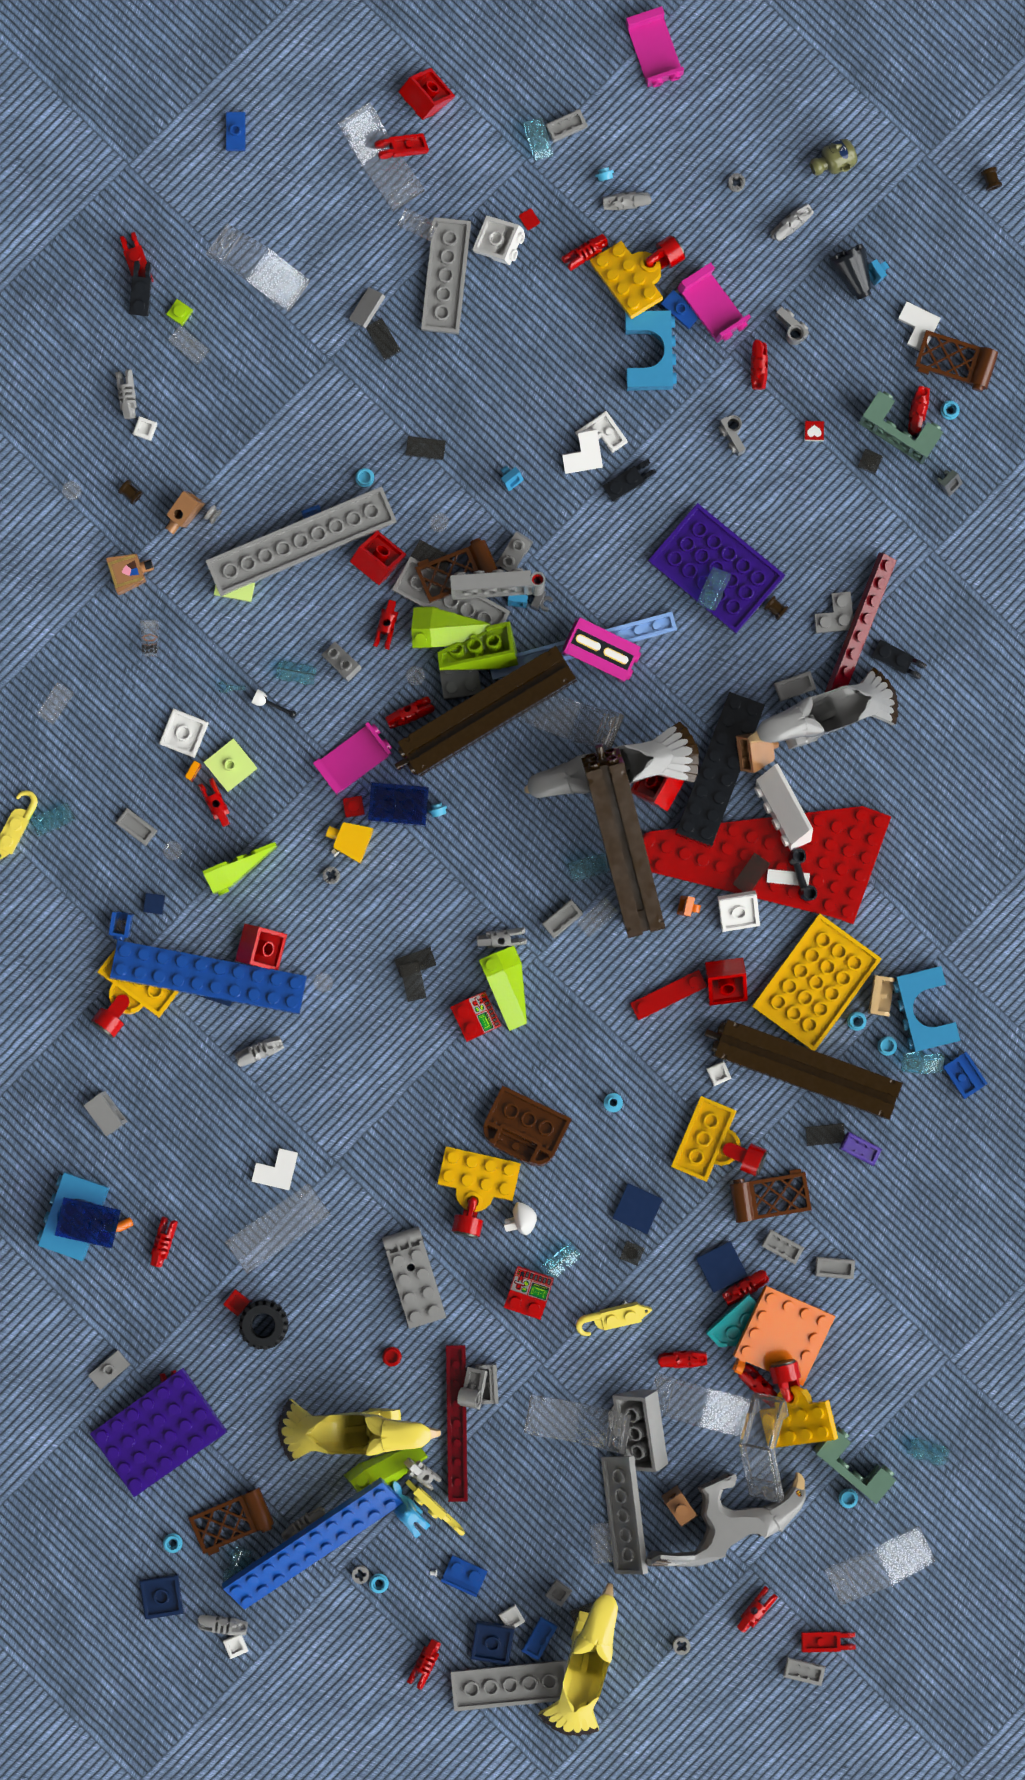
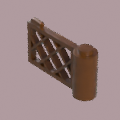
M926 330L915 367L918 368L917 372L926 375L932 372L967 383L972 386L973 390L983 392V390L988 389L998 352L991 348L979 347ZM928 336L936 338L939 345L930 349L927 344ZM948 343L954 344L957 351L950 355L947 354L944 345ZM941 347L945 357L936 361L932 351ZM967 348L974 350L973 358L966 361L962 351ZM929 353L933 363L928 366L920 364L921 358ZM959 353L963 363L954 367L950 357ZM947 359L952 369L942 371L938 363ZM965 365L968 370L967 378L959 376L956 369Z
M481 538L474 539L470 542L471 545L469 547L430 562L426 559L417 563L418 567H415V570L429 603L451 595V588L447 587L446 584L450 575H452L451 572L454 565L465 569V573L467 570L470 572L484 571L485 573H492L493 570H498L485 540H481ZM466 553L469 559L466 566L456 562L458 556ZM446 561L452 564L449 573L438 569L440 563ZM426 568L433 570L434 573L431 580L423 577L421 570ZM437 572L447 576L443 585L433 581ZM431 584L442 588L439 595L431 596L429 592Z
M801 1169L790 1170L789 1175L745 1182L744 1178L733 1180V1184H730L736 1223L812 1210L806 1173L801 1172ZM796 1177H801L802 1186L799 1190L790 1185ZM778 1180L785 1184L780 1194L771 1188L774 1182ZM761 1183L767 1188L761 1197L755 1193L754 1184ZM787 1187L796 1192L791 1202L782 1196ZM769 1190L778 1196L772 1205L763 1199ZM798 1195L805 1199L806 1207L798 1208L793 1204ZM780 1198L789 1204L784 1211H779L774 1207ZM762 1201L770 1208L766 1214L758 1215L757 1207Z
M259 1487L189 1517L203 1554L208 1553L209 1556L219 1552V1547L261 1530L262 1533L273 1529L271 1525L274 1524ZM237 1501L242 1506L240 1515L230 1511L232 1504ZM216 1510L226 1512L223 1522L212 1518ZM228 1514L238 1517L235 1527L225 1524ZM202 1517L208 1520L205 1530L197 1526L195 1519ZM241 1519L249 1523L250 1530L242 1531L237 1529ZM211 1521L221 1525L218 1535L207 1531ZM223 1526L233 1530L231 1538L226 1539L220 1536ZM206 1534L216 1538L214 1545L208 1548L204 1543Z

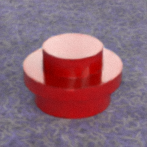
M395 1347L385 1349L382 1354L383 1362L388 1366L398 1365L402 1358L400 1350Z

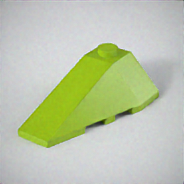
M434 606L414 607L411 627L412 648L445 647L457 642L462 643L470 639L469 636L473 634L478 635L485 631V628L490 626L491 623L458 615L451 611L441 610Z
M510 621L490 625L478 635L473 634L469 636L470 639L462 643L457 642L437 652L439 669H502L519 665Z
M273 842L251 851L249 855H240L233 859L231 863L225 861L204 870L203 874L213 894L218 893L221 896L230 892L229 888L233 887L278 847L277 844Z
M511 946L480 959V965L509 1031L527 1024L522 963L515 947Z
M422 1448L391 1451L357 1464L343 1476L356 1493L380 1477L391 1486L393 1481L399 1480L409 1471L404 1464L408 1457L415 1462L419 1460L422 1462L428 1456Z

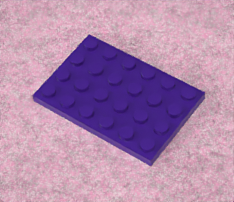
M698 503L648 560L651 565L735 634H737L785 577V574Z
M182 1368L95 1429L90 1435L133 1497H135L228 1431L185 1369Z

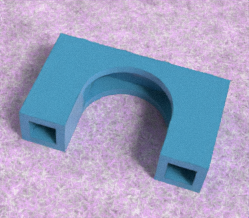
M671 310L644 311L633 319H630L625 312V335H652L660 341L664 351L660 362L652 367L627 368V391L672 390L673 384H677V375L673 373V365H676V354H672V347L676 345L675 335H672V328H675V316H671Z
M942 966L895 977L893 982L894 991L899 994L900 998L897 1001L900 1012L903 1011L905 1019H902L903 1027L909 1033L907 1043L909 1049H913V1052L960 1041L956 1022L937 1027H927L916 1019L913 1012L914 1000L919 993L930 988L946 985Z
M64 1172L63 1175H59L56 1186H59L57 1193H53L51 1197V1210L45 1214L43 1222L46 1224L44 1230H40L38 1234V1246L83 1261L90 1242L72 1236L62 1228L60 1223L61 1209L72 1199H82L103 1206L110 1187Z

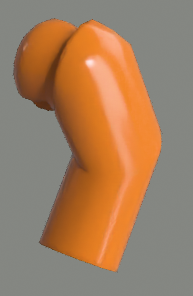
M130 1217L115 1224L112 1218L103 1223L106 1227L105 1230L108 1232H121L133 1226Z

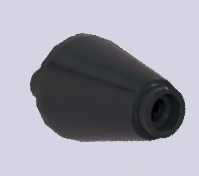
M862 243L829 258L830 265L852 295L856 296L857 300L871 295L867 252Z

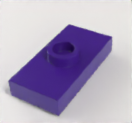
M850 1132L846 1133L839 1147L840 1150L871 1166L875 1165L882 1151L881 1148Z

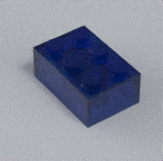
M371 782L368 821L372 823L426 827L429 787Z
M64 1197L54 1236L112 1249L121 1210Z

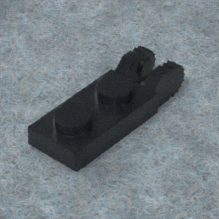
M135 261L129 314L149 316L152 284V264L150 262H147L145 265V277L139 276L140 261Z
M649 459L637 466H633L602 486L612 503L641 486L646 480L657 473L655 469L650 470L644 476H641L639 473L641 469L646 468L651 463Z
M881 639L871 656L881 663L919 680L922 675L908 669L910 664L912 663L921 669L927 667L925 663L915 659L914 656Z

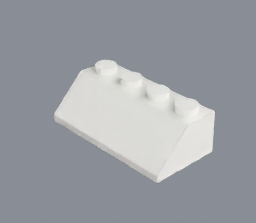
M777 763L756 779L754 790L759 798L762 797L766 813L771 814L774 828L782 834V843L792 851L811 842L813 827Z

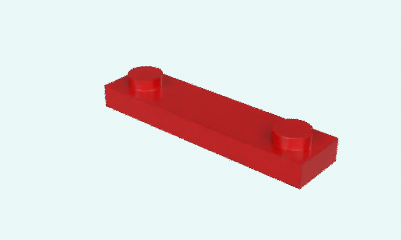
M697 970L630 1003L639 1021L706 988L707 985L700 971Z

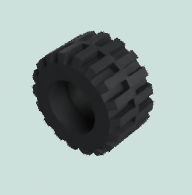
M259 1300L250 1304L240 1316L239 1332L243 1337L242 1339L250 1347L253 1346L258 1350H267L275 1347L284 1339L288 1331L287 1314L280 1305L273 1301ZM266 1313L274 1319L275 1328L270 1335L260 1336L253 1330L252 1322L258 1314Z

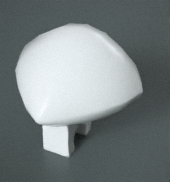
M517 1202L512 1210L514 1217L505 1219L504 1227L506 1232L518 1230L521 1234L528 1235L535 1227L537 1215L528 1205Z

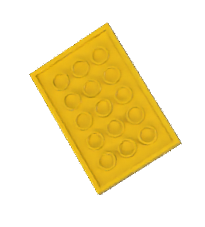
M819 913L752 1007L806 1047L815 1051L882 958Z

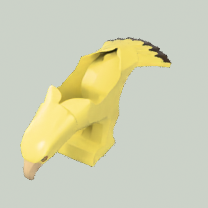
M288 1399L283 1406L278 1424L280 1444L283 1446L284 1453L290 1462L311 1451L326 1454H363L372 1456L383 1452L422 1448L431 1439L441 1436V1430L433 1429L418 1422L401 1420L400 1409L370 1408L364 1412L313 1416L293 1399Z
M611 1583L606 1584L605 1589L593 1603L589 1613L579 1611L571 1636L572 1648L566 1666L560 1699L539 1711L538 1714L544 1723L551 1726V1729L562 1734L581 1736L591 1735L599 1731L593 1708L600 1697L607 1669L612 1660L613 1635L618 1606L613 1593V1584Z

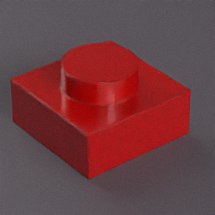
M362 795L343 799L346 818L365 815Z
M235 1289L223 1305L239 1316L250 1300Z

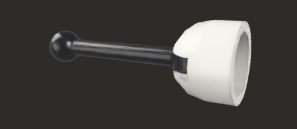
M257 690L251 703L257 706L268 704L289 714L291 718L296 717L294 710H287L268 701L267 695L263 691Z

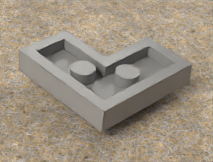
M851 592L832 593L833 612L814 614L816 634L849 631L853 620Z

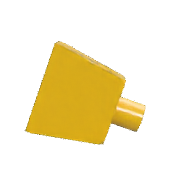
M343 822L340 829L329 826L326 837L336 840L333 846L334 849L361 864L374 829Z

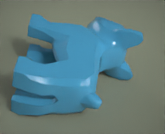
M393 1481L390 1487L403 1501V1504L394 1509L393 1512L413 1536L418 1538L421 1533L414 1526V1522H418L425 1530L431 1525L421 1516L423 1510L412 1499L403 1495L400 1484Z

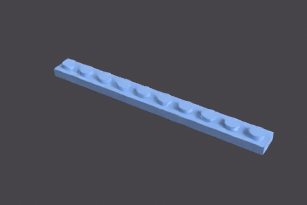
M668 612L605 630L633 643L677 631L673 613ZM566 640L517 653L519 665L502 669H490L492 679L496 680L505 677L544 652L549 651L554 646H557L561 652ZM562 654L565 661L574 659V657L572 656H565Z

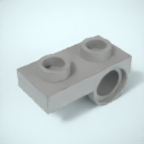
M781 307L776 312L775 317L788 328L786 340L789 344L798 345L808 337V327L802 321L798 322L789 309ZM797 331L800 337L797 339L792 338L790 332Z
M736 415L721 419L719 422L720 426L718 427L723 437L726 436L728 438V446L732 453L736 452L738 456L745 453L746 448L737 435L742 426L741 419ZM734 421L737 423L738 428L732 430L727 424Z
M516 531L496 564L508 572L517 568L532 546L533 541Z
M336 642L321 654L348 682L362 669Z
M467 1367L464 1386L460 1388L457 1401L460 1406L480 1410L488 1371Z

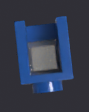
M113 911L109 935H113V939L122 941L130 937L134 914Z

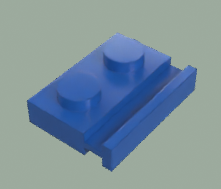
M964 1052L942 1067L963 1099H966L988 1084L967 1052Z
M452 1554L441 1582L477 1597L488 1570Z

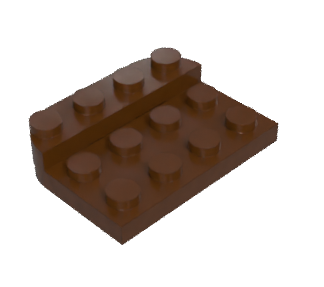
M502 1085L484 1122L483 1133L485 1140L492 1147L531 1166L542 1167L554 1158L572 1119Z

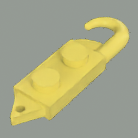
M21 791L16 796V799H19L21 796L26 795L30 798L31 802L27 810L14 809L11 812L0 833V860L9 854H13L37 807V797L31 791Z
M638 1302L602 1309L599 1312L581 1316L577 1320L576 1330L583 1336H590V1332L582 1330V1325L586 1322L594 1321L596 1326L602 1330L642 1322L641 1319L650 1313L652 1309L651 1307L640 1305Z
M409 1479L405 1482L413 1491L415 1501L421 1506L425 1504L429 1508L428 1513L432 1517L443 1519L460 1536L465 1534L461 1525L420 1486L417 1487Z

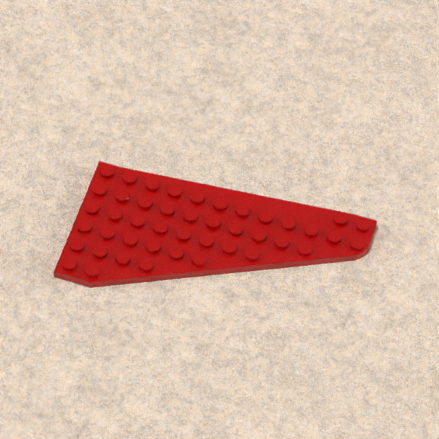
M864 806L805 813L813 827L811 842L798 848L803 849L806 853V860L801 863L803 873H810L809 885L814 886L817 890V897L812 901L801 899L798 894L800 889L798 885L767 882L768 869L795 872L794 867L790 865L788 860L791 851L788 846L785 847L782 843V834L774 828L772 817L721 823L712 847L676 834L678 828L648 832L643 835V840L652 873L732 893L756 890L757 899L817 914L820 913L821 915L853 925L891 816Z

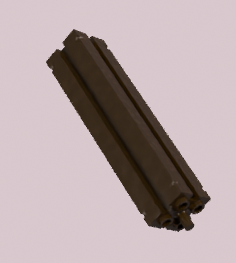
M554 646L549 651L544 652L419 728L406 738L398 741L400 746L397 749L404 759L394 765L398 771L408 765L412 774L422 777L578 681L557 646Z
M602 744L596 745V753L587 754L581 760L627 936L632 938L643 935L644 931L650 930V932L665 929L623 758L619 748H609L604 751Z
M729 1019L720 1023L717 1032L706 1029L704 1034L705 1037L714 1039L711 1051L713 1052L712 1056L884 1119L890 1120L896 1099L903 1085L902 1082Z

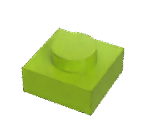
M176 299L166 315L183 326L192 314L193 309Z

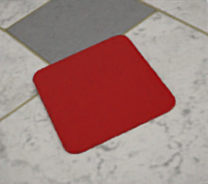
M531 208L519 215L527 230L540 224L539 219Z

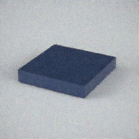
M628 1183L612 1219L648 1234L663 1199Z
M731 1241L696 1258L713 1293L748 1276Z
M178 1574L139 1581L145 1620L184 1614Z
M476 1620L470 1659L509 1665L515 1626Z

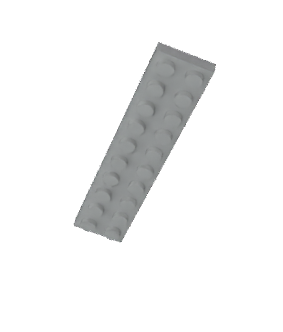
M381 486L206 560V563L220 596H224L397 523Z

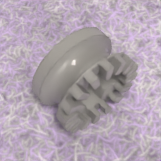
M734 173L728 181L729 189L733 192L743 190L745 186L744 176ZM733 179H740L741 186H733Z
M213 505L206 513L204 519L210 520V524H213L220 516L222 510H217L216 506Z
M328 867L323 872V879L328 884H335L340 879V873L336 868ZM334 870L336 879L327 880V872Z
M359 1565L354 1568L352 1578L356 1583L363 1584L368 1581L370 1572L365 1566ZM360 1569L363 1573L366 1572L362 1580L355 1576Z
M680 1636L674 1639L673 1649L678 1655H685L689 1652L691 1646L686 1637ZM685 1641L686 1649L678 1650L677 1642L683 1643Z

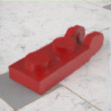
M423 133L389 137L388 139L378 140L374 144L377 149H383L388 146L390 148L379 152V159H388L392 156L394 158L427 154L429 151Z
M135 232L131 233L132 241L135 244V247L128 249L126 238L121 236L123 253L131 275L133 276L135 261H140L139 276L145 277L147 260Z
M801 1632V1652L855 1650L856 1644H841L840 1639L855 1637V1632Z

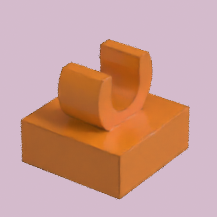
M681 896L677 914L691 917L692 912H700L701 906L694 904L695 898Z

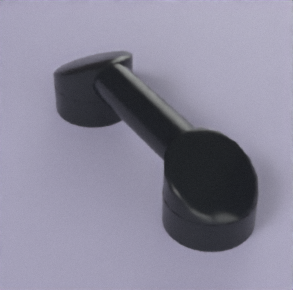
M801 848L794 849L789 854L788 860L796 873L800 887L798 894L801 899L812 901L817 897V890L812 885L807 886L801 863L806 860V853Z

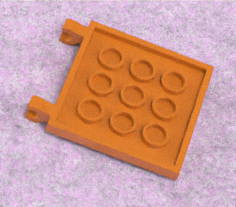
M765 1285L734 1350L733 1356L737 1359L732 1370L742 1375L745 1363L748 1362L770 1372L769 1367L771 1364L787 1359H795L798 1361L801 1374L799 1383L803 1386L835 1319V1315Z

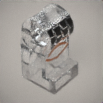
M140 620L142 656L158 657L160 623L158 620Z

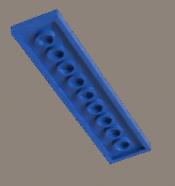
M117 940L110 979L299 1015L307 978L304 975Z
M380 1477L222 1583V1588L245 1610L402 1505L403 1501Z

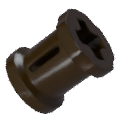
M991 167L981 172V176H984L987 185L986 191H992L1002 186V182H999L996 173L997 167Z
M127 480L118 490V493L128 498L132 505L143 495V492L136 489L130 480Z
M773 596L763 609L771 612L776 616V620H779L789 607L782 605Z

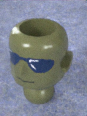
M843 138L823 147L821 151L822 157L811 159L809 165L816 176L821 175L825 170L836 175L849 171L858 160L850 140Z

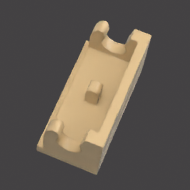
M873 976L868 1014L890 1016L894 978Z

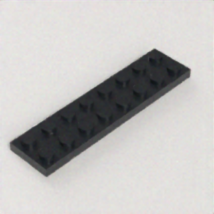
M729 692L676 834L712 847L741 771L736 736L756 731L765 704Z

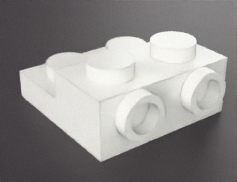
M486 215L472 250L474 253L491 257L494 261L510 265L517 258L518 251L516 249L519 243L522 244L525 239L524 230L518 224Z

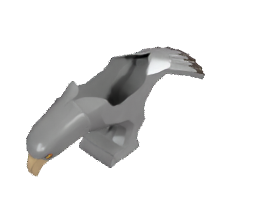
M873 667L860 684L842 686L816 696H809L785 711L763 720L757 730L748 737L749 743L786 741L788 748L793 749L815 742L825 734L835 732L870 716L890 725H896L898 717L897 708L899 707L897 695L890 681L885 678L882 672Z
M681 722L668 728L651 741L615 747V749L619 748L629 784L655 775L695 782L698 775L699 751L697 743H695L688 728ZM587 754L578 755L567 763L564 762L556 767L532 775L527 786L524 788L525 793L531 794L536 798L574 793H589L591 797L581 760Z
M729 1472L698 1486L697 1489L702 1496L700 1515L706 1525V1531L697 1549L692 1552L680 1553L652 1550L647 1554V1565L698 1567L724 1558L731 1545L749 1534H757L766 1539L778 1531L782 1532L802 1509L806 1499L803 1476L796 1472L794 1481L786 1493L763 1507L730 1509L722 1505L720 1500L722 1491L735 1486L737 1479L735 1473Z

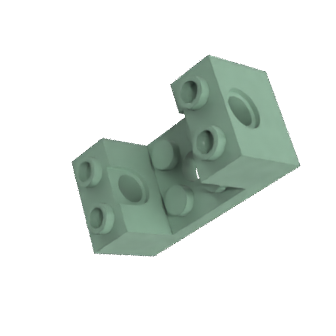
M879 391L863 414L859 424L920 464H923L943 434L941 427L933 422L931 424L927 422L917 439L913 440L912 435L897 430V426L894 423L884 421L895 400L892 399L893 396L889 393Z
M838 1427L836 1429L837 1439L819 1442L813 1451L877 1504L895 1483L896 1479L893 1477L895 1473L884 1464L882 1466L876 1464L865 1479L855 1470L849 1471L848 1468L850 1466L840 1458V1455L851 1442L848 1440L849 1435Z

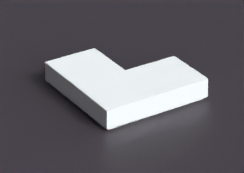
M906 302L898 318L899 321L914 327L907 345L920 351L925 331L934 332L941 319L909 302ZM928 336L927 344L929 343V341H930V339H931L930 336Z
M607 411L575 432L578 437V432L597 429L598 440L602 438L612 453L628 443Z
M597 429L578 432L581 451L562 454L565 474L603 467Z
M279 1148L275 1167L256 1163L251 1182L290 1190L298 1152Z

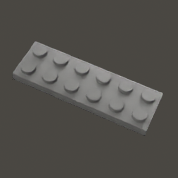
M433 217L421 331L459 335L471 221Z
M411 556L392 588V591L421 607L434 606L441 610L451 611L458 615L488 622L491 625L506 622L511 611L487 598L452 600L450 595L429 603L415 570V567H418L417 563L420 561ZM426 568L421 570L423 577L431 580L434 571ZM437 572L433 581L443 585L447 576ZM450 578L448 579L446 586L449 588H451ZM431 584L429 592L434 597L440 594L442 588Z
M634 1456L601 1457L615 1574H647L648 1567Z
M567 1659L451 1671L454 1711L558 1701L561 1695Z

